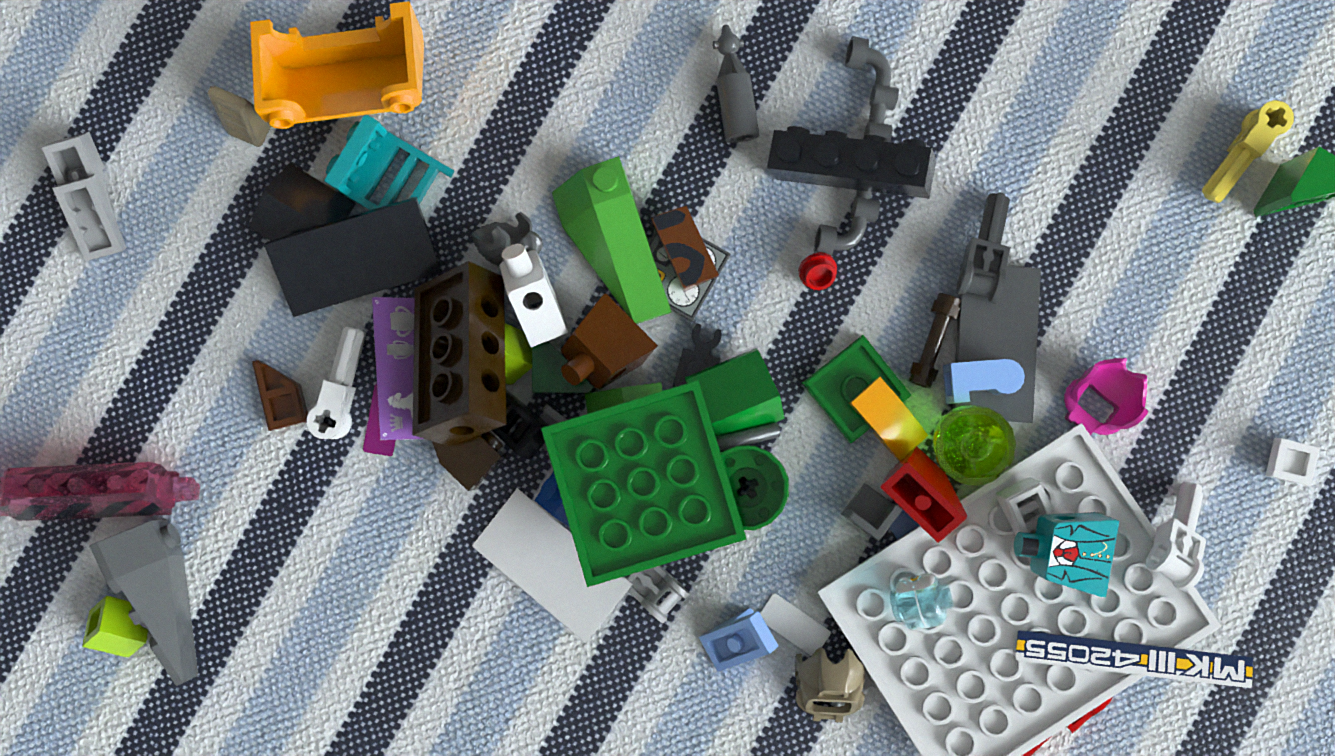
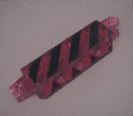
M152 462L8 468L4 471V476L0 477V517L10 516L17 521L171 515L175 502L199 500L201 485L196 483L192 477H179V473L176 471H168L161 464Z

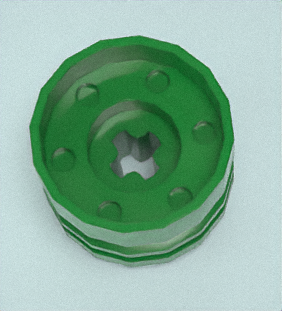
M736 446L722 452L721 456L744 530H757L771 524L782 513L789 497V477L783 464L772 453L756 446ZM743 477H746L748 480L756 479L759 485L755 488L757 495L754 498L749 494L742 496L738 490L743 486L740 481Z

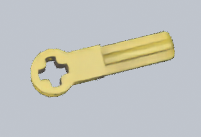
M1273 100L1244 117L1241 124V132L1227 149L1229 154L1202 188V193L1206 199L1216 203L1222 202L1252 161L1262 156L1277 136L1286 133L1292 127L1294 114L1288 104Z

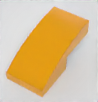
M881 377L876 378L849 403L874 431L873 434L898 461H901L913 448L928 437V434Z

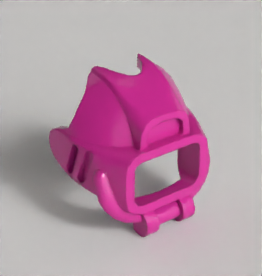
M1127 358L1107 359L1096 363L1088 368L1080 379H1074L1066 388L1064 402L1068 413L1064 418L1069 423L1073 422L1076 425L1082 423L1090 436L1093 432L1099 435L1114 434L1120 429H1128L1137 425L1148 414V410L1145 408L1147 375L1129 371L1126 368ZM1088 386L1114 408L1104 423H1100L1078 404L1080 396Z

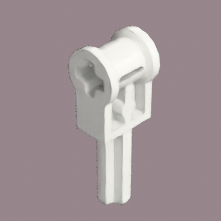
M345 327L343 329L329 381L323 380L317 405L310 410L307 416L306 424L308 430L319 439L342 438L349 432L352 426V418L349 412L356 391L352 384L366 333L360 329ZM325 416H330L331 419L336 420L335 427H329V425L323 423Z
M1184 482L1180 486L1173 519L1157 527L1153 547L1146 558L1147 569L1154 573H1162L1171 579L1174 587L1180 591H1188L1193 588L1204 572L1202 558L1206 539L1195 532L1203 498V488L1198 483Z

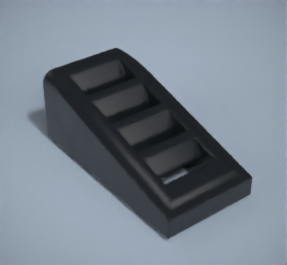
M506 389V409L509 406L512 407L506 415V425L491 431L518 456L531 459L545 443L541 428L549 425ZM522 416L524 419L513 431V433H511L510 429Z

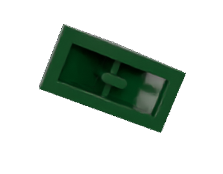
M549 341L532 347V393L585 395L592 393L595 388L586 379L578 385H572L565 380L561 373V367L568 361Z

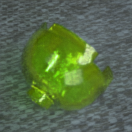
M966 404L951 409L941 417L934 429L932 447L937 463L947 475L961 484L979 486L995 481L1000 477L998 474L1004 471L1007 465L1010 466L1014 460L1016 440L1013 428L1001 414L987 406Z

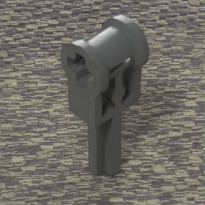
M990 193L987 196L978 238L972 237L966 246L956 287L957 294L963 295L965 292L983 296L988 298L990 303L994 304L999 300L1004 287L1011 248L1001 245L1010 199L1004 193Z

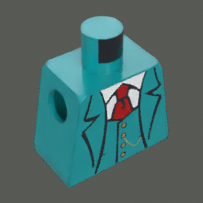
M1100 512L1043 514L1037 520L1035 534L1018 532L1016 534L1013 545L1014 553L1016 556L1031 558L1030 570L1045 580L1099 597H1106L1119 520Z

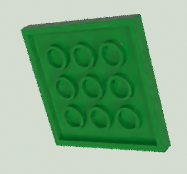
M698 380L541 428L587 587L747 540Z

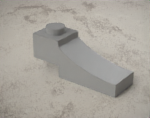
M90 132L56 140L42 146L41 149L57 182V186L52 189L84 261L122 252L126 249V244L108 196L103 175L105 167Z

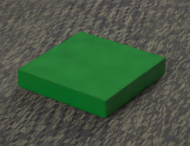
M861 335L801 383L849 444L853 443L870 429V426L849 403L876 378L881 377L902 402L912 396L864 335Z

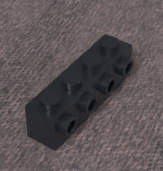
M789 126L786 131L774 130L767 169L776 180L929 199L936 157L932 147H927L926 142L916 139H905L903 144L887 142L886 138L878 135H864L862 140L848 138L846 133L829 130L825 131L824 135L810 134L808 129Z

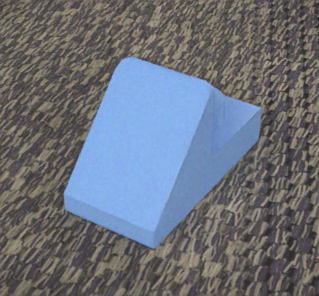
M751 608L742 611L698 637L718 672L768 655L778 647L760 612H754Z

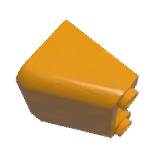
M410 1L390 4V17L387 20H384L383 16L375 17V28L302 37L297 27L288 28L289 34L275 31L270 19L250 22L254 110L261 119L278 129H287L298 123L391 111L395 113L413 111L414 107L422 102L424 41L423 31Z

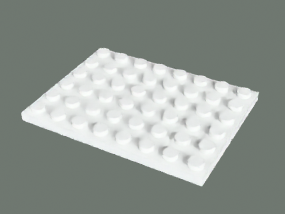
M1082 423L1071 428L960 499L968 515L967 519L939 543L921 526H918L816 591L921 756H1022L1144 677L1142 675L1016 661L1017 632L1019 630L1186 650L1221 627L1195 587L1188 591H1180L1174 587L1171 579L1160 572L1154 573L1147 569L1146 558L1153 547L1156 530ZM1026 478H1033L1041 481L1055 514L1100 512L1119 520L1106 597H1099L1045 580L1030 570L1028 557L1016 556L1014 553L1013 545L1016 534L1002 510L996 493ZM1028 497V498H1026V499H1024V500H1022V501L1016 503L1017 506L1020 505V504H1022V503H1024V502H1026V501H1028V500H1030L1031 497ZM1036 509L1022 517L1025 521L1040 513ZM1036 529L1029 531V533L1035 534ZM932 573L937 577L938 581L923 589L926 602L922 589L916 590L923 620L926 626H928L927 606L930 623L929 628L919 629L917 627L924 624L918 610L915 592H896V584L902 578Z

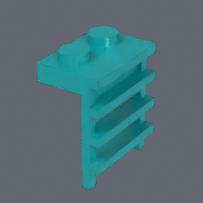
M364 115L361 121H356L349 129L346 137L348 142L341 154H336L330 160L326 169L327 177L324 181L342 195L352 199L368 210H373L395 202L420 160L428 164L429 167L410 197L417 196L419 204L439 172L451 178L455 171L391 134L376 119L369 115ZM402 149L409 153V156L377 206L369 201L399 150Z

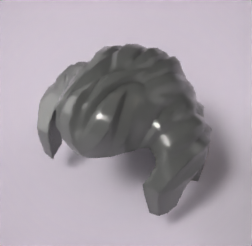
M522 212L517 213L515 216L519 223L517 227L506 222H494L473 231L471 235L473 243L477 247L478 252L485 257L486 261L499 266L504 261L502 258L503 250L513 244L524 245L527 252L535 250L538 254L543 247L542 238L532 231L531 220Z

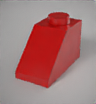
M917 446L889 471L880 486L937 543L942 541L967 519L968 515L945 472Z

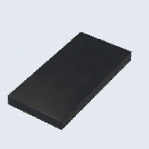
M417 196L267 241L264 244L293 317L442 272V266Z

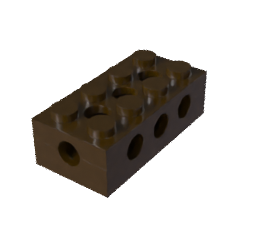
M467 261L415 288L412 435L446 446H452L506 425L504 281L501 275Z

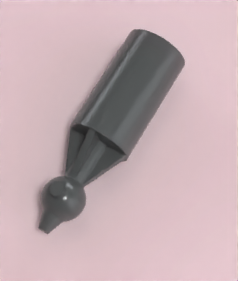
M723 25L721 36L717 41H713L712 45L713 49H718L724 55L716 80L725 141L728 143L746 142L760 136L751 75L747 73L736 55L738 49L744 47V40H739L732 33L729 25Z

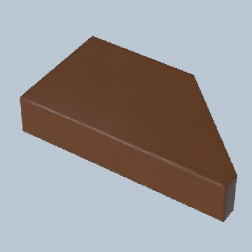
M252 361L268 431L306 423L308 411L301 384L263 361Z

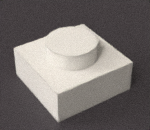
M1274 438L1265 476L1303 486H1311L1320 448L1283 438Z

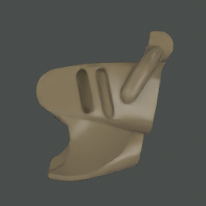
M822 647L818 648L805 661H802V654H796L797 705L803 711L812 714L813 721L820 722L821 719H831L835 722L843 723V716L856 713L864 704L865 694L862 690L865 681V666L850 649L846 650L844 658L837 664L832 663L827 658ZM813 702H843L845 703V705L839 707H825L816 705Z

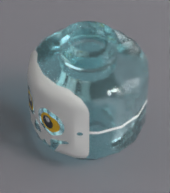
M932 573L901 578L897 582L895 590L890 592L891 606L896 621L898 623L903 622L910 630L944 624L947 618V609L954 607L949 585H941L938 578Z

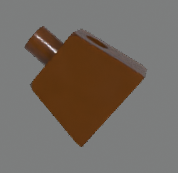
M605 293L562 347V355L568 362L561 367V373L565 380L572 385H578L586 378L595 388L602 389L640 367L658 345Z

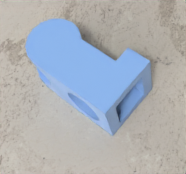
M1010 359L958 362L942 365L946 404L970 402L969 392L987 390L994 395L1014 393L1024 383L1025 375L1023 368L1019 363Z

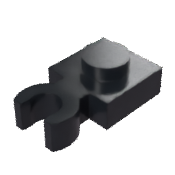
M701 324L695 325L692 331L695 349L693 351L683 348L673 386L677 387L687 384L685 377L719 364L721 358L711 356L710 352L720 343L721 330L716 329L712 341L704 342L699 336Z

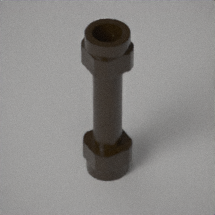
M939 293L937 299L934 300L931 312L935 314L919 363L913 362L911 365L908 380L910 383L931 389L932 383L935 382L939 370L934 368L950 319L957 320L960 311L959 305L961 300L959 298Z

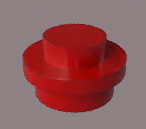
M813 253L807 256L799 265L798 275L801 282L813 290L826 289L836 279L837 264L834 258L827 253Z

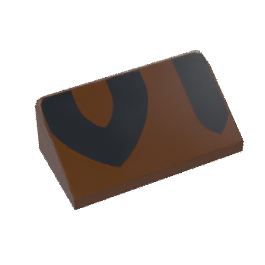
M687 206L658 214L651 218L654 230L683 292L719 276Z

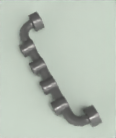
M852 36L847 48L845 67L862 70L864 64L867 63L876 72L875 84L872 88L869 102L871 106L870 115L864 135L882 136L887 139V142H890L893 127L892 125L884 124L886 110L893 111L896 107L899 88L890 86L891 67L887 58L879 51L869 47V39ZM857 190L851 209V228L846 234L837 235V227L819 225L814 242V253L823 252L832 256L834 251L848 250L855 247L862 240L867 222L875 223L879 215L880 201L871 199L872 192Z

